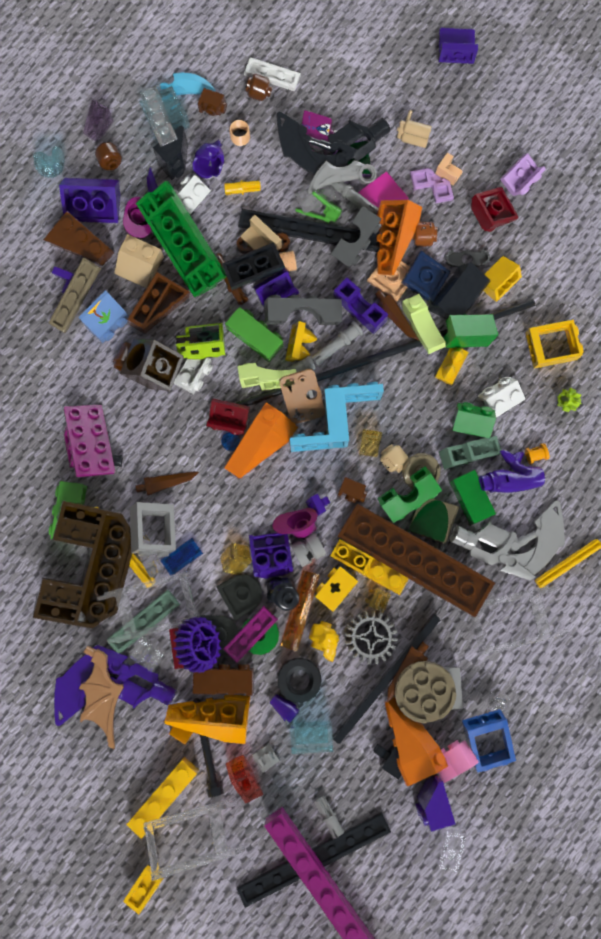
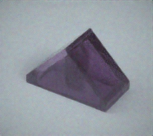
M95 99L91 101L83 134L98 143L114 121L109 108Z

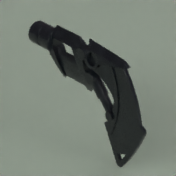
M278 112L276 115L283 156L291 158L297 165L313 175L316 174L326 161L335 167L348 166L347 162L351 159L359 161L376 148L377 141L390 133V126L384 118H380L369 127L349 120V123L337 132L329 134L328 141L307 135V128L286 114ZM281 118L285 120L283 125H281ZM363 136L369 140L368 143L358 150L350 147V145ZM309 144L328 150L330 153H335L337 150L340 153L334 155L318 154L312 151Z

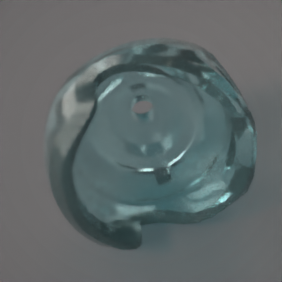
M54 146L52 148V156L42 152H35L33 154V164L41 176L55 178L63 172L65 157L60 147Z

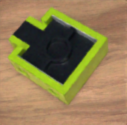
M223 323L185 327L186 335L176 336L177 352L183 355L184 358L198 360L225 355Z

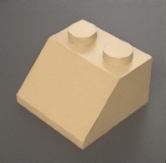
M127 234L119 249L115 274L147 288L164 258L160 248Z

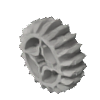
M374 610L371 611V616H368V612L364 611V618L360 614H356L358 621L350 620L354 626H346L347 629L351 630V634H344L345 637H350V640L345 641V644H352V647L348 648V652L355 650L354 658L361 655L359 659L361 663L367 658V664L370 665L371 658H374L375 664H379L378 657L386 661L385 653L392 656L388 649H396V646L392 645L391 642L398 641V638L392 637V634H397V630H390L395 624L392 622L387 625L390 618L386 616L382 620L383 613L379 612L378 616L375 617ZM369 621L368 630L365 633H356L357 628L362 623ZM375 621L385 628L387 636L379 635L376 632ZM372 630L373 635L381 637V639L373 640L370 647V641L361 636H366ZM355 639L366 642L367 653L362 652L357 647ZM377 642H386L381 651L373 654L374 646Z

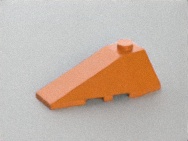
M410 200L380 201L377 215L381 218L380 224H382L377 235L380 250L377 252L379 275L394 276L415 233L416 226L420 220L422 206Z
M266 402L224 469L239 479L258 466V464L287 444L298 429V426L282 412Z
M395 697L390 699L388 703L385 701L389 726L393 728L395 735L393 745L397 747L399 754L397 764L406 786L415 784L448 767L439 745L421 723L405 716L400 710Z

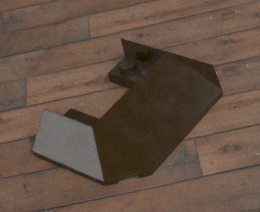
M62 501L57 514V523L52 539L89 547V552L80 585L42 577L39 592L36 594L33 618L93 629L100 622L108 617H112L118 611L132 557L131 528L121 513Z

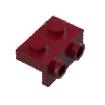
M213 398L206 426L217 431H229L234 435L243 434L247 426L250 407Z

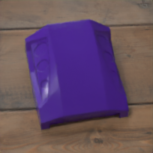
M288 534L249 535L255 577L273 578L285 576L293 571Z

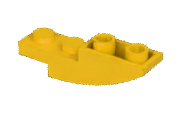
M340 539L330 555L345 566L398 595H401L409 580L407 577L374 559V557Z

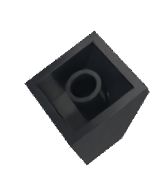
M181 125L152 147L159 167L171 180L175 177H181L184 170H186L188 143L184 127Z

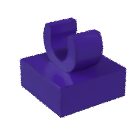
M316 494L305 503L308 508L316 510L317 515L320 516L326 512L325 506L330 504L327 496L320 499L319 495Z

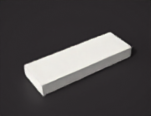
M251 57L244 72V75L251 77L253 74L267 77L270 80V84L295 91L300 78V73Z

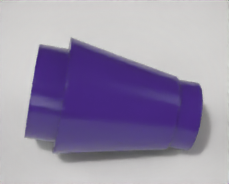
M278 694L270 701V704L281 718L289 723L293 721L300 711L296 704Z

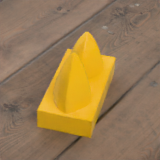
M298 321L292 325L285 361H302V359L311 356L309 351L302 346V343H312L317 340V337L305 327L306 323Z
M450 348L435 378L452 386L469 352L462 348Z
M147 865L123 900L138 915L143 911L164 879L159 874V869H153Z

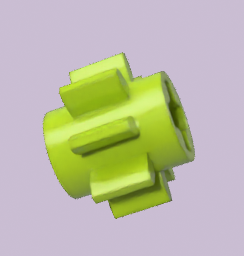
M572 388L569 390L563 389L559 396H557V406L563 407L562 411H576V408L582 404L580 398L582 395L576 393V390Z

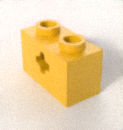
M341 566L338 569L334 567L327 575L330 579L326 584L321 582L315 590L317 593L315 597L332 612L358 583ZM338 583L340 591L332 593L330 591L332 589L330 584Z

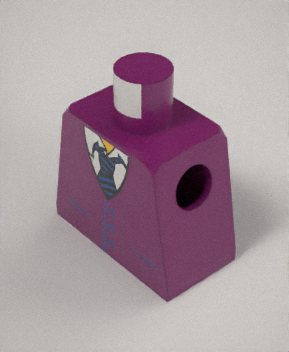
M304 110L302 125L307 128V135L315 139L328 141V135L338 131L331 129V118ZM309 144L312 151L325 150L319 148L318 146Z

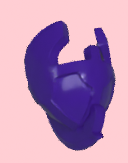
M219 139L212 144H203L195 153L192 168L201 178L218 177L222 171L224 153Z

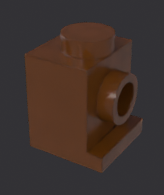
M206 88L203 89L197 103L199 113L203 114L206 111L211 116L225 114L227 103H225L224 94Z
M345 477L337 497L341 498L344 495V499L349 502L361 501L364 503L368 492L365 491L366 485Z

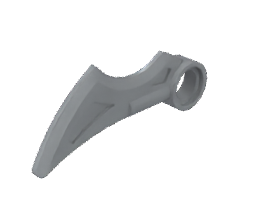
M355 160L345 167H335L326 161L314 175L307 193L311 194L324 186L337 182L358 180L362 184H369L375 180L377 172L372 165H365ZM364 169H368L371 172V177L368 180L362 176Z

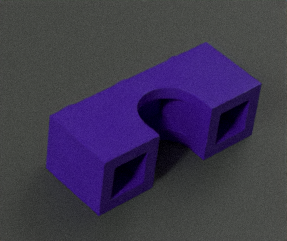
M346 277L334 290L333 296L336 299H342V306L372 334H375L386 323L389 314L375 302L373 304L367 302L360 293L361 289Z

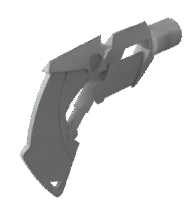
M554 501L534 521L536 530L519 539L515 532L510 533L492 525L489 521L476 533L456 526L452 531L450 542L468 549L470 556L490 565L495 563L503 564L500 570L502 572L532 580L536 578L534 575L552 559L559 547L565 545L564 522L560 502ZM536 538L535 547L521 554L508 553L509 550H519V548ZM480 540L498 549L490 554L477 548L476 544Z

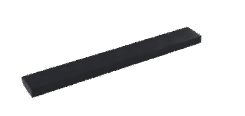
M243 208L238 227L248 229L250 227V219L256 215L275 234L284 233L289 237L337 245L341 238L348 243H354L358 241L361 235L359 229ZM372 233L369 238L371 243L366 251L378 252L380 250L379 242L377 241L379 233Z
M432 614L332 737L337 744L343 741L392 681L411 646L418 649L421 643L441 621L439 617Z
M381 812L344 831L339 837L335 839L330 838L313 847L312 850L325 867L391 833V830ZM286 861L236 887V890L246 908L300 880V877L289 861Z

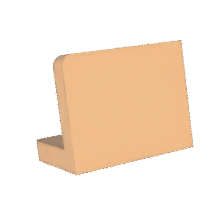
M447 152L438 165L435 174L447 179L454 186L463 171L451 164L454 156Z

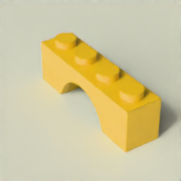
M184 757L126 825L142 839L197 775L199 769Z

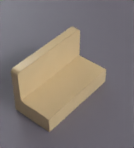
M254 215L250 219V227L241 235V239L253 250L274 242L279 251L282 248V240Z

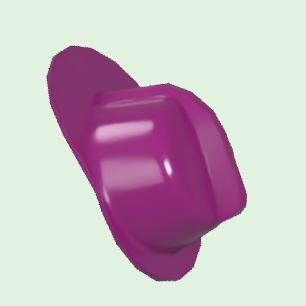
M142 197L131 198L126 204L123 216L125 230L135 238H145L151 232V227L136 205Z
M313 508L287 512L276 517L272 527L277 533L293 534L297 538H305L316 531L315 522L318 515Z

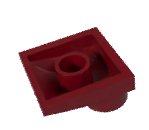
M502 187L477 193L471 198V210L481 228L487 232H492L496 227L519 218Z

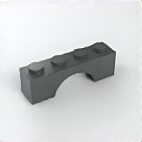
M271 295L264 301L265 324L283 325L288 320L290 313L297 310H304L314 315L319 325H339L342 322V299H336L334 296L317 299V296L299 298L297 295L288 296V298H281L280 295Z

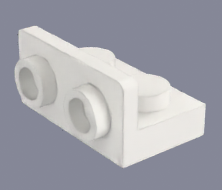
M209 357L198 360L187 359L174 384L194 395L195 391L201 389L203 385L202 379L205 374L208 376L213 368L211 359Z

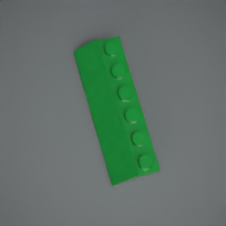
M164 181L153 192H148L136 203L194 298L215 288L219 282L227 277L223 267L169 181Z

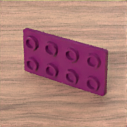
M102 405L65 406L63 410L66 427L63 435L69 467L75 469L76 477L114 474L115 467Z

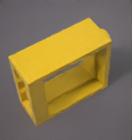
M574 319L532 327L525 333L534 369L575 361L583 355V345L579 343V330L574 323ZM565 330L571 354L545 359L539 335Z

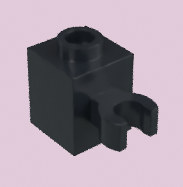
M377 743L373 751L383 758L380 764L381 768L399 780L402 774L397 764V759L399 758L397 747L392 745L390 750L387 751Z

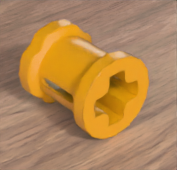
M545 443L540 444L538 447L526 448L524 450L529 465L541 459H549V451Z

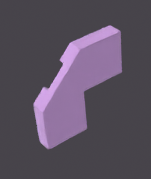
M429 168L410 171L413 189L418 190L432 187L435 204L454 199L450 181L434 174V171Z

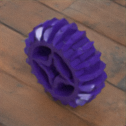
M193 617L183 621V624L178 626L179 630L175 632L177 638L173 640L176 643L174 650H177L175 657L180 658L179 664L183 665L184 669L190 672H205L213 668V665L217 663V658L220 657L218 651L222 649L219 646V642L222 640L218 639L219 632L215 631L216 626L203 617Z

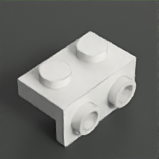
M187 175L180 182L182 186L178 190L175 189L176 194L189 214L195 210L211 191L196 175L190 177Z
M511 377L501 378L497 384L485 388L478 395L479 399L484 401L486 406L495 410L496 417L525 400L518 380Z

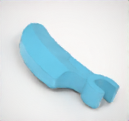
M192 73L173 74V83L160 84L161 89H167V92L161 93L162 98L183 94L201 95L204 88L215 91L207 80Z

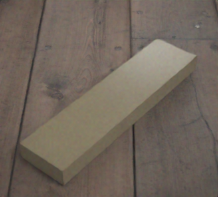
M86 258L82 259L49 324L63 333L67 332L101 270L99 266Z

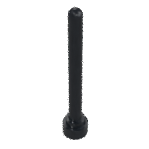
M199 698L193 700L195 703L201 702ZM199 734L209 779L208 788L206 789L208 798L224 794L223 786L220 785L216 778L209 739Z

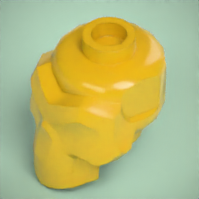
M321 621L320 624L315 623L312 625L309 633V639L312 640L310 647L324 651L323 656L328 661L333 662L336 656L339 635L331 628L332 624Z

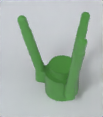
M319 190L312 192V195L326 205L323 212L325 216L298 208L295 209L296 212L323 220L328 224L330 221L335 223L342 212V209L333 204Z

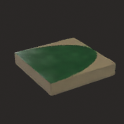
M429 499L420 508L416 509L408 531L446 544L459 507L440 500Z

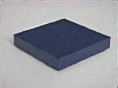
M420 251L401 283L415 293L420 294L425 300L433 302L451 271L423 251Z

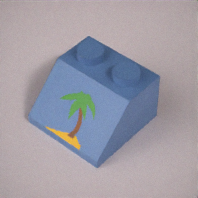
M106 290L78 317L84 326L102 343L111 340L114 332L118 328L125 326L128 321L127 313Z

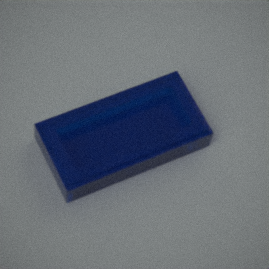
M191 538L160 561L170 576H173L203 555V552L194 539Z

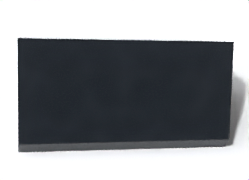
M274 242L222 263L232 291L285 270L284 263Z
M472 262L461 265L447 281L434 301L428 306V310L445 319H448L450 315H466L490 283V279Z

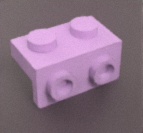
M527 153L500 180L513 196L524 195L530 190L529 186L542 177L541 174L546 169L544 166L538 168Z

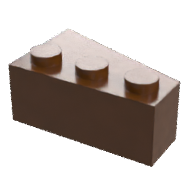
M218 664V668H211L205 672H193V694H246V696H252L254 693V668H250V664H238V668H230V664Z

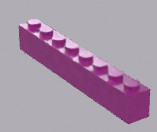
M280 807L265 818L264 827L341 938L374 939L284 808Z

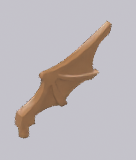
M87 646L84 653L93 657L91 662L94 663V667L90 677L79 687V689H83L86 696V704L81 714L80 722L90 720L98 724L107 737L108 746L115 749L114 712L117 700L124 686L123 684L115 683L111 679L108 672V655L99 649L95 650Z

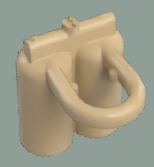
M409 110L406 121H401L400 126L397 128V138L401 139L404 143L426 148L432 126L411 121L413 110Z

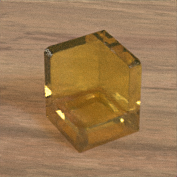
M363 429L359 455L377 457L382 432Z
M231 543L220 557L223 572L241 575L252 562L248 546Z

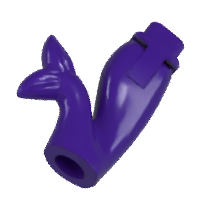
M506 450L500 451L503 459L514 472L495 470L479 476L481 490H488L490 493L526 491L542 487L545 483V474L541 467H530L521 464L524 456L522 451L514 454Z

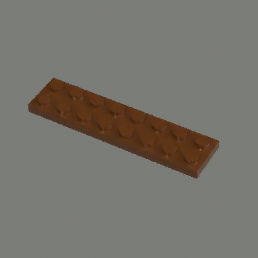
M359 504L356 505L338 535V538L374 557V559L476 618L495 585L494 581Z

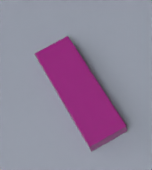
M263 606L223 650L238 663L278 618Z

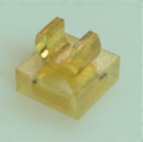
M378 588L376 591L369 589V592L374 594L372 600L365 599V602L370 604L369 606L384 613L391 595Z

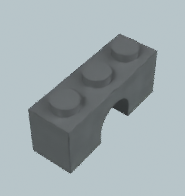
M362 206L352 221V224L360 229V238L354 243H348L341 238L331 255L348 267H351V265L355 266L361 258L359 256L361 250H366L371 243L369 238L372 233L377 234L381 228V218Z

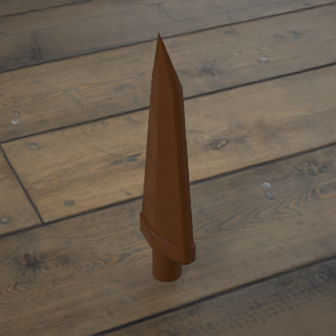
M381 290L376 292L375 295L380 300L377 305L389 314L388 317L407 337L419 340L392 294L390 293L385 296Z
M199 472L146 477L143 484L135 485L137 493L146 491L147 496L190 481Z
M424 642L421 643L418 649H415L413 646L409 649L407 656L388 687L387 703L395 695V684L400 673L413 663L428 660L424 653L429 646Z

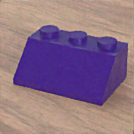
M64 178L59 184L63 215L69 212L79 222L119 223L121 196L119 180Z
M437 773L426 778L417 795L418 803L415 804L418 816H420L424 826H428L430 831L433 832L456 825L443 781Z

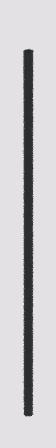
M531 299L491 314H493L494 320L534 307L535 301ZM448 329L439 331L443 338L448 333ZM414 340L316 374L317 382L422 346V343L419 340ZM281 388L273 389L236 402V404L250 406L283 393Z

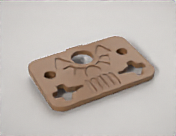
M306 369L280 378L279 383L288 414L294 424L324 416L325 408L322 401V393L314 370ZM287 379L294 381L291 384V391L287 386H283ZM310 390L317 391L316 397L312 399L308 398L306 394ZM296 408L300 414L303 413L300 420H297V418H293V416H295Z

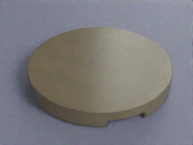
M419 661L406 667L398 676L395 684L396 702L402 713L409 719L418 723L434 722L443 719L453 708L456 700L455 683L449 672L441 665L430 661Z

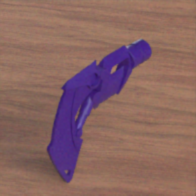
M99 645L93 647V649H99L108 655V672L119 675L118 678L110 676L115 683L123 684L124 686L119 699L131 704L132 708H135L142 701L150 697L159 700L167 706L172 703L177 690L159 681L158 674L137 663L132 666L125 664L124 661L129 658L128 656ZM87 654L79 659L63 677L56 679L54 714L57 726L66 722L86 704L84 699L85 693L79 687L90 677L94 667V663L91 662L93 657ZM137 675L153 683L150 690H147L128 679ZM59 711L64 717L61 720H59Z

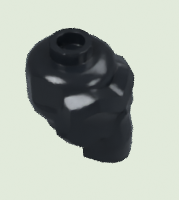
M274 577L268 581L267 599L269 602L275 603L284 611L296 608L299 604L300 596L293 586L291 579Z

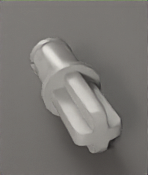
M324 796L319 797L315 800V805L323 818L322 822H325L332 838L335 839L342 835L344 830L335 816L336 812L333 813Z

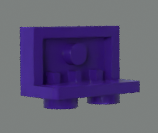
M286 269L253 287L263 307L264 301L271 295H280L281 298H288V296L299 294Z

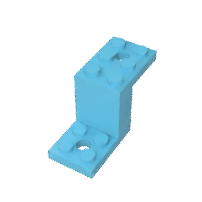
M369 382L363 386H359L357 383L348 384L347 387H339V385L328 386L324 390L327 435L324 432L313 433V436L306 437L305 434L293 435L294 438H290L291 452L348 447L349 433L346 403L381 400L384 392L383 384Z

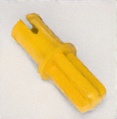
M240 180V182L224 183L225 195H244L247 192L260 191V181L242 182Z

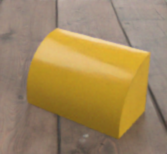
M502 256L484 274L490 279V283L484 289V292L497 302L522 277L520 265Z

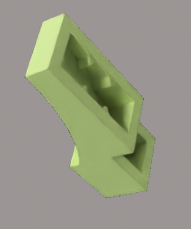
M420 294L403 300V312L411 322L413 331L427 353L430 354L444 348L446 342L438 331L428 311V306Z
M245 363L238 366V373L242 388L260 385L261 391L281 388L280 378L296 373V369L271 370L258 367L256 363ZM287 379L283 386H291L294 381Z

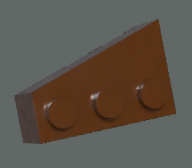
M69 212L62 216L43 239L54 247L81 258H86L101 266L115 253Z
M157 272L127 319L128 325L146 334L186 301L190 296V292Z

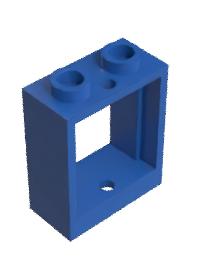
M500 709L462 720L467 744L479 762L474 766L477 773L516 761L508 722ZM501 729L506 749L479 757L474 737Z

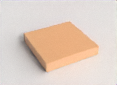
M401 260L394 276L379 275L377 266L367 279V282L381 290L385 295L391 293L397 303L408 288L401 281L410 266Z

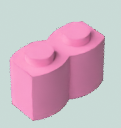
M458 740L447 746L449 748L447 751L444 748L441 749L448 764V767L438 772L443 783L479 763L465 740L461 743Z

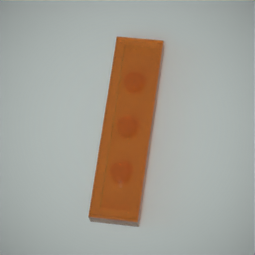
M303 570L297 589L300 596L299 604L290 612L281 643L282 647L298 651L319 580V574Z

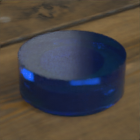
M230 432L224 434L221 439V444L227 451H235L241 442L238 435L231 434Z

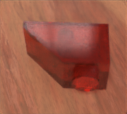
M244 754L225 763L230 781L245 804L264 795Z

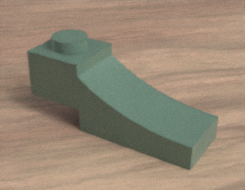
M497 436L447 447L439 451V455L445 470L501 455V448Z

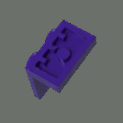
M440 28L438 62L474 64L478 52V44H475V30Z

